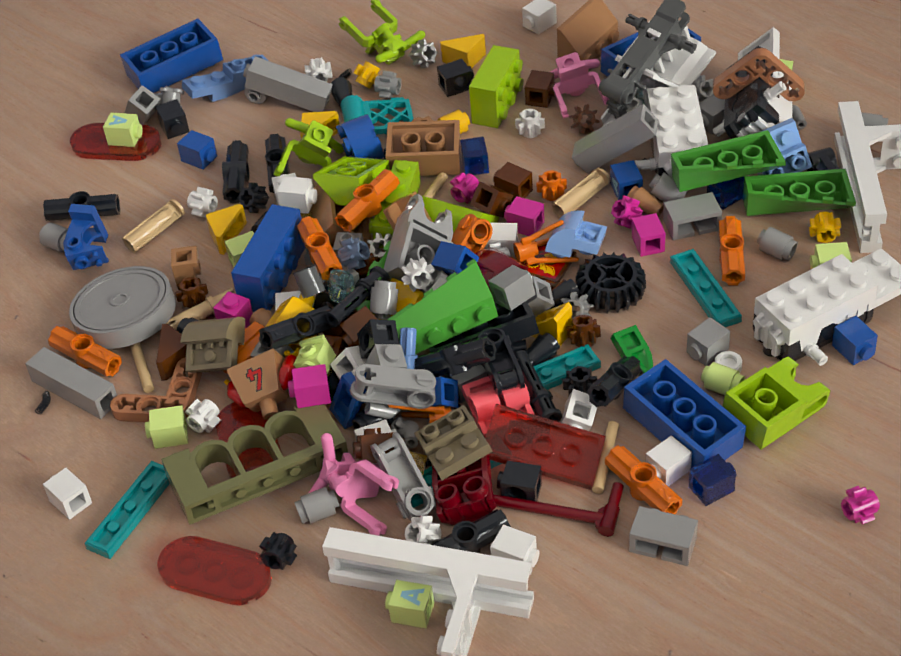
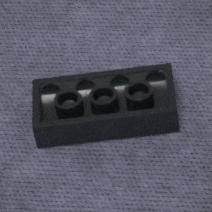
M527 301L512 311L495 303L498 317L430 347L429 351L433 353L459 341L466 343L477 339L482 330L491 327L502 329L505 335L509 336L511 343L540 332L535 316Z

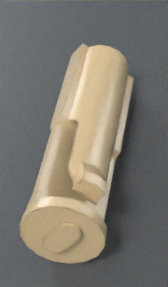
M600 167L596 168L552 203L553 212L561 218L564 214L575 211L610 183L608 173Z
M171 199L162 208L122 238L124 244L130 251L136 253L177 219L185 214L183 207L178 201Z

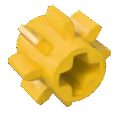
M365 61L363 66L358 63L353 72L358 75L355 81L370 89L372 84L375 83L376 76L379 75L380 68Z
M819 212L814 218H810V237L816 236L817 242L829 243L836 236H840L841 221L840 218L834 219L833 212Z

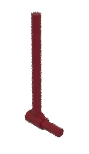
M620 482L613 483L608 503L598 509V512L493 495L496 507L594 523L601 535L611 537L614 535L620 513L619 504L624 485Z

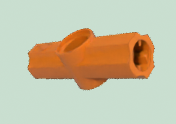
M384 169L369 184H363L355 188L353 191L354 199L335 217L337 225L350 233L366 217H373L380 213L382 210L381 203L400 184L398 177L391 170Z
M310 216L302 218L301 222L296 226L309 252L311 262L316 265L322 280L330 282L338 280L339 276L343 273V268L330 244L329 236L323 231L317 218H311Z
M726 216L723 220L719 221L718 225L722 281L726 282L728 286H738L740 282L745 281L744 239L742 237L741 221L736 219L735 216Z
M56 326L51 331L48 339L49 345L75 359L77 365L85 369L92 368L106 377L109 375L113 377L119 371L122 363L121 357L94 343L92 336L77 334L64 326Z
M617 445L605 457V465L630 487V494L636 500L645 501L651 508L671 514H676L682 506V498L657 477L655 467L650 463L641 462L624 446L620 447Z

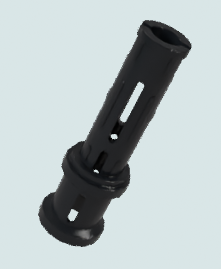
M374 266L366 278H361L356 282L355 289L325 314L327 323L332 327L339 326L363 302L371 299V288L374 287L375 280L381 277V281H391L388 273L383 268Z
M525 350L515 352V357L520 365L524 382L529 392L530 405L532 409H535L539 417L538 424L549 427L557 424L562 418V413L559 409H556L552 401V393L542 385L528 353Z

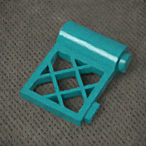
M350 95L341 101L344 122L368 114L373 125L377 121L385 124L384 126H374L376 135L387 134L388 122H399L400 120L412 122L414 119L409 99H404V97L390 98V100L363 101L357 95ZM405 107V109L402 112H399L394 109ZM370 109H380L382 111L376 113ZM390 114L394 116V118L390 120L384 116Z

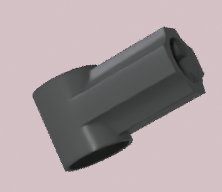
M316 265L293 273L303 299L325 290Z

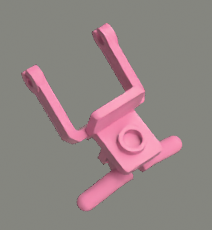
M577 52L556 59L557 68L550 72L554 73V80L558 77L560 79V82L554 85L553 90L563 119L569 117L561 94L566 93L571 96H579L591 84H595L599 91L601 80L598 73L593 71L588 73V69L600 66L598 59L580 60ZM599 91L604 105H607L606 102L609 98L603 96L601 91Z
M324 433L321 436L324 455L323 466L318 479L309 493L326 487L329 483L330 489H334L342 498L340 506L344 513L368 529L370 534L379 536L381 533L384 535L387 526L356 505L355 501L358 498L376 497L380 486L387 491H391L392 487L397 489L399 480L382 471L378 464H372L366 459L356 462L350 453H343L341 462H338L335 459L332 435Z

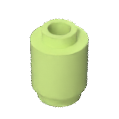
M715 362L710 366H705L701 375L704 388L725 395L727 391L745 380V376L741 375L738 370Z

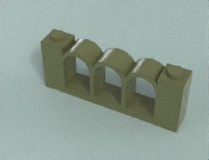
M325 404L298 408L296 405L294 406L295 411H282L271 416L266 422L265 428L258 425L244 426L234 431L229 437L228 442L210 440L196 446L191 453L187 448L162 458L166 477L189 525L320 472L324 459L321 436L324 433L332 435L335 459L341 462L343 453H348L347 442ZM297 433L306 439L310 447L283 457L275 441L284 434ZM262 448L270 454L273 462L246 472L238 457L247 449ZM216 462L230 465L236 477L208 488L201 475V471L206 466Z

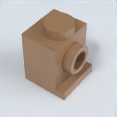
M197 246L171 249V267L176 286L187 277L197 278V275L201 274L200 261L197 257Z

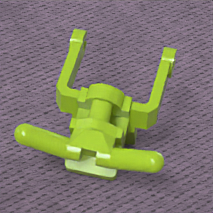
M371 0L372 5L370 7L386 23L379 26L368 37L359 31L347 17L339 18L340 28L347 31L362 47L367 48L365 50L367 55L377 50L379 53L375 58L377 63L385 62L389 65L404 56L405 51L411 48L412 44L418 43V40H422L425 37L423 30H419L405 41L401 39L400 34L393 35V33L397 32V19L381 5L379 0Z
M287 118L285 120L287 127L303 132L305 135L300 141L295 139L289 141L273 175L280 176L291 151L295 152V155L302 162L318 164L324 168L332 163L331 158L327 157L332 149L339 154L344 152L342 144L332 138V129L315 120L308 125L298 120Z

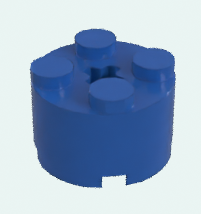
M368 114L336 126L338 135L343 140L342 147L347 157L384 158L382 145L379 137L376 136L374 125Z

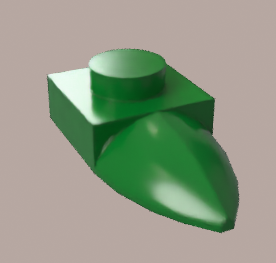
M636 325L612 334L610 339L621 358L623 356L636 357L640 361V368L643 373L653 368L651 351Z

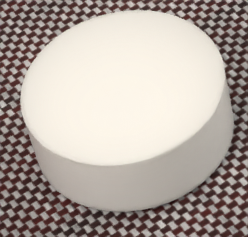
M724 351L715 357V363L730 367L739 372L742 371V358L739 354L732 351Z

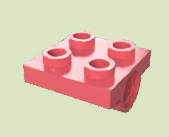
M489 376L467 383L461 387L477 427L484 437L508 429L509 421H516V419L531 421L535 417L530 405V396L526 384L523 389L519 387L502 391L501 395L496 394Z

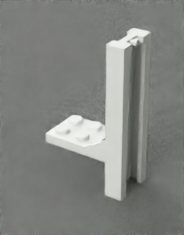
M858 101L838 102V114L844 136H840V132H836L834 143L840 169H846L856 200V206L850 207V212L860 253H873L882 248L883 242L879 229L880 224H886L887 211L877 174L887 169H901V124L865 126ZM883 141L881 157L873 158L870 145Z
M332 527L328 530L322 548L324 556L328 557L330 567L328 576L331 583L386 593L393 591L396 580L431 585L435 602L452 605L453 610L449 609L446 615L445 636H440L438 641L437 655L467 656L481 610L529 619L534 601V591L527 590L528 579L532 573L531 562Z

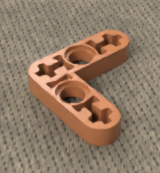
M757 48L751 51L713 81V94L719 99L732 97L759 77L771 87L782 81V84L784 83L786 86V90L780 93V95L788 101H798L805 94L804 81L766 48ZM744 70L749 74L746 77H738L735 73ZM775 71L784 74L781 78H773L771 76Z
M186 357L182 358L176 364L166 396L120 394L110 402L114 418L127 422H149V412H144L143 410L152 405L156 406V409L182 405L185 413L194 402L202 372H188V377H186ZM181 387H189V390L184 393L176 392Z

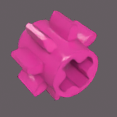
M464 172L459 176L456 175L450 181L451 185H453L450 190L452 197L460 203L465 201L468 204L477 189L478 179L472 174L465 175Z
M625 195L622 200L615 201L611 212L615 217L614 223L630 229L632 218L642 216L643 210L638 207L640 201Z
M859 486L846 490L847 497L841 501V508L846 518L850 521L854 520L855 523L861 522L862 525L875 520L873 514L879 510L880 503L874 491L871 489L867 490L866 487L860 488Z

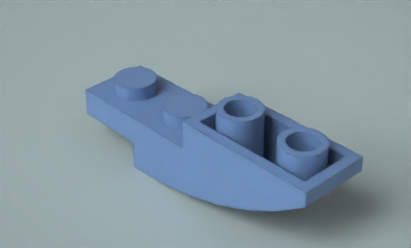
M263 55L234 59L223 63V71H214L211 74L193 76L182 80V88L192 99L207 96L212 102L221 100L245 90L246 77H243L246 65L251 64L255 56L267 61L269 60Z

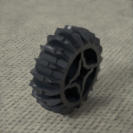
M603 252L602 256L593 255L592 260L585 259V263L579 265L575 283L580 291V297L587 294V302L593 304L596 311L605 309L607 313L609 310H615L618 313L621 308L628 310L630 305L636 306L638 300L642 299L646 289V274L641 264L634 261V257L626 258L625 253L619 256L615 252L612 255H606Z

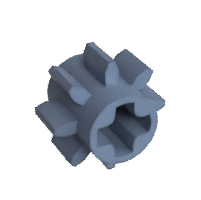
M351 237L341 241L343 247L339 248L337 253L340 263L344 267L348 266V270H357L365 267L364 260L369 259L370 256L368 245L364 241H360L358 237L355 239Z

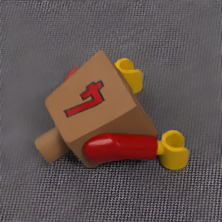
M297 347L293 353H290L289 350L284 351L285 359L272 348L228 368L227 373L231 381L228 379L224 381L227 385L228 398L242 408H249L253 412L261 411L263 419L269 420L271 416L279 412L277 403L289 397L288 381L293 380L292 369H295L293 364L300 348Z

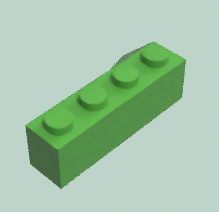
M768 130L671 154L672 178L679 192L786 165L785 159Z
M846 169L744 176L743 202L747 216L841 209L856 206V200Z
M475 259L466 264L467 268L459 274L454 272L446 278L447 282L435 291L431 288L424 293V297L415 305L410 303L387 319L396 321L399 341L401 328L410 327L416 329L415 354L498 317L493 296Z

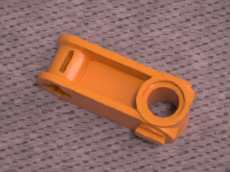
M473 214L465 215L455 229L451 242L465 246L473 253H477L483 250L491 239L492 225L488 220L477 218Z

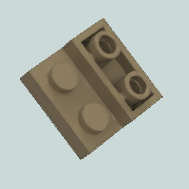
M231 317L188 323L181 336V343L187 345L185 371L190 373L221 371L237 365L238 345H244L245 318Z
M464 405L450 411L447 415L433 423L427 424L414 433L441 480L493 452Z

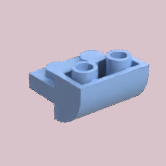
M790 118L763 130H768L786 161V165L757 173L758 175L802 172L812 167L806 146L801 141L795 120Z
M576 210L568 212L558 220H563L564 224L553 230L547 242L545 252H549L559 258H570L574 249L585 255H597L604 240L607 226L583 221L585 211Z

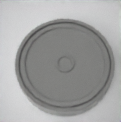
M145 266L125 267L105 273L85 285L73 298L69 309V316L77 334L92 336L94 343L106 349L122 348L141 342L162 329V324H166L175 311L176 299L168 278L161 271Z

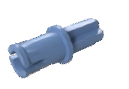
M403 327L400 329L399 344L402 346L407 368L414 369L415 359L418 358V355L415 354L417 331L415 328Z

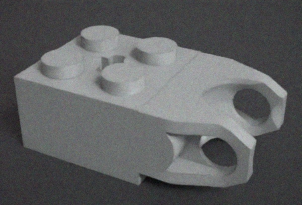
M416 194L410 198L405 210L397 218L384 265V270L390 276V280L395 278L402 281L401 278L406 274L401 268L406 267L410 262V258L420 261L423 257L427 265L432 263L441 241L453 243L451 242L453 236L451 211L446 209L445 212L439 213L434 222H431L425 215L423 197ZM433 267L435 271L430 275L435 279L440 271Z

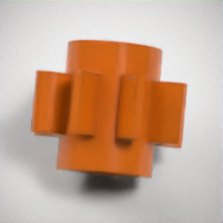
M549 170L539 175V182H536L537 193L542 192V198L548 201L557 200L565 193L564 190L567 189V179H561V173L555 170Z

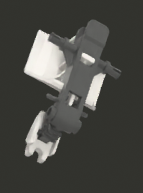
M664 0L649 22L644 17L638 18L632 14H628L625 22L636 28L638 36L623 56L617 54L615 61L619 63L614 70L608 69L610 75L599 84L601 94L609 98L606 102L608 105L607 110L601 116L603 126L643 104L641 100L635 98L638 88L646 90L647 87L641 84L646 78L650 77L669 86L693 85L715 56L716 51L690 37L687 27L690 16L684 12L686 5L683 1Z

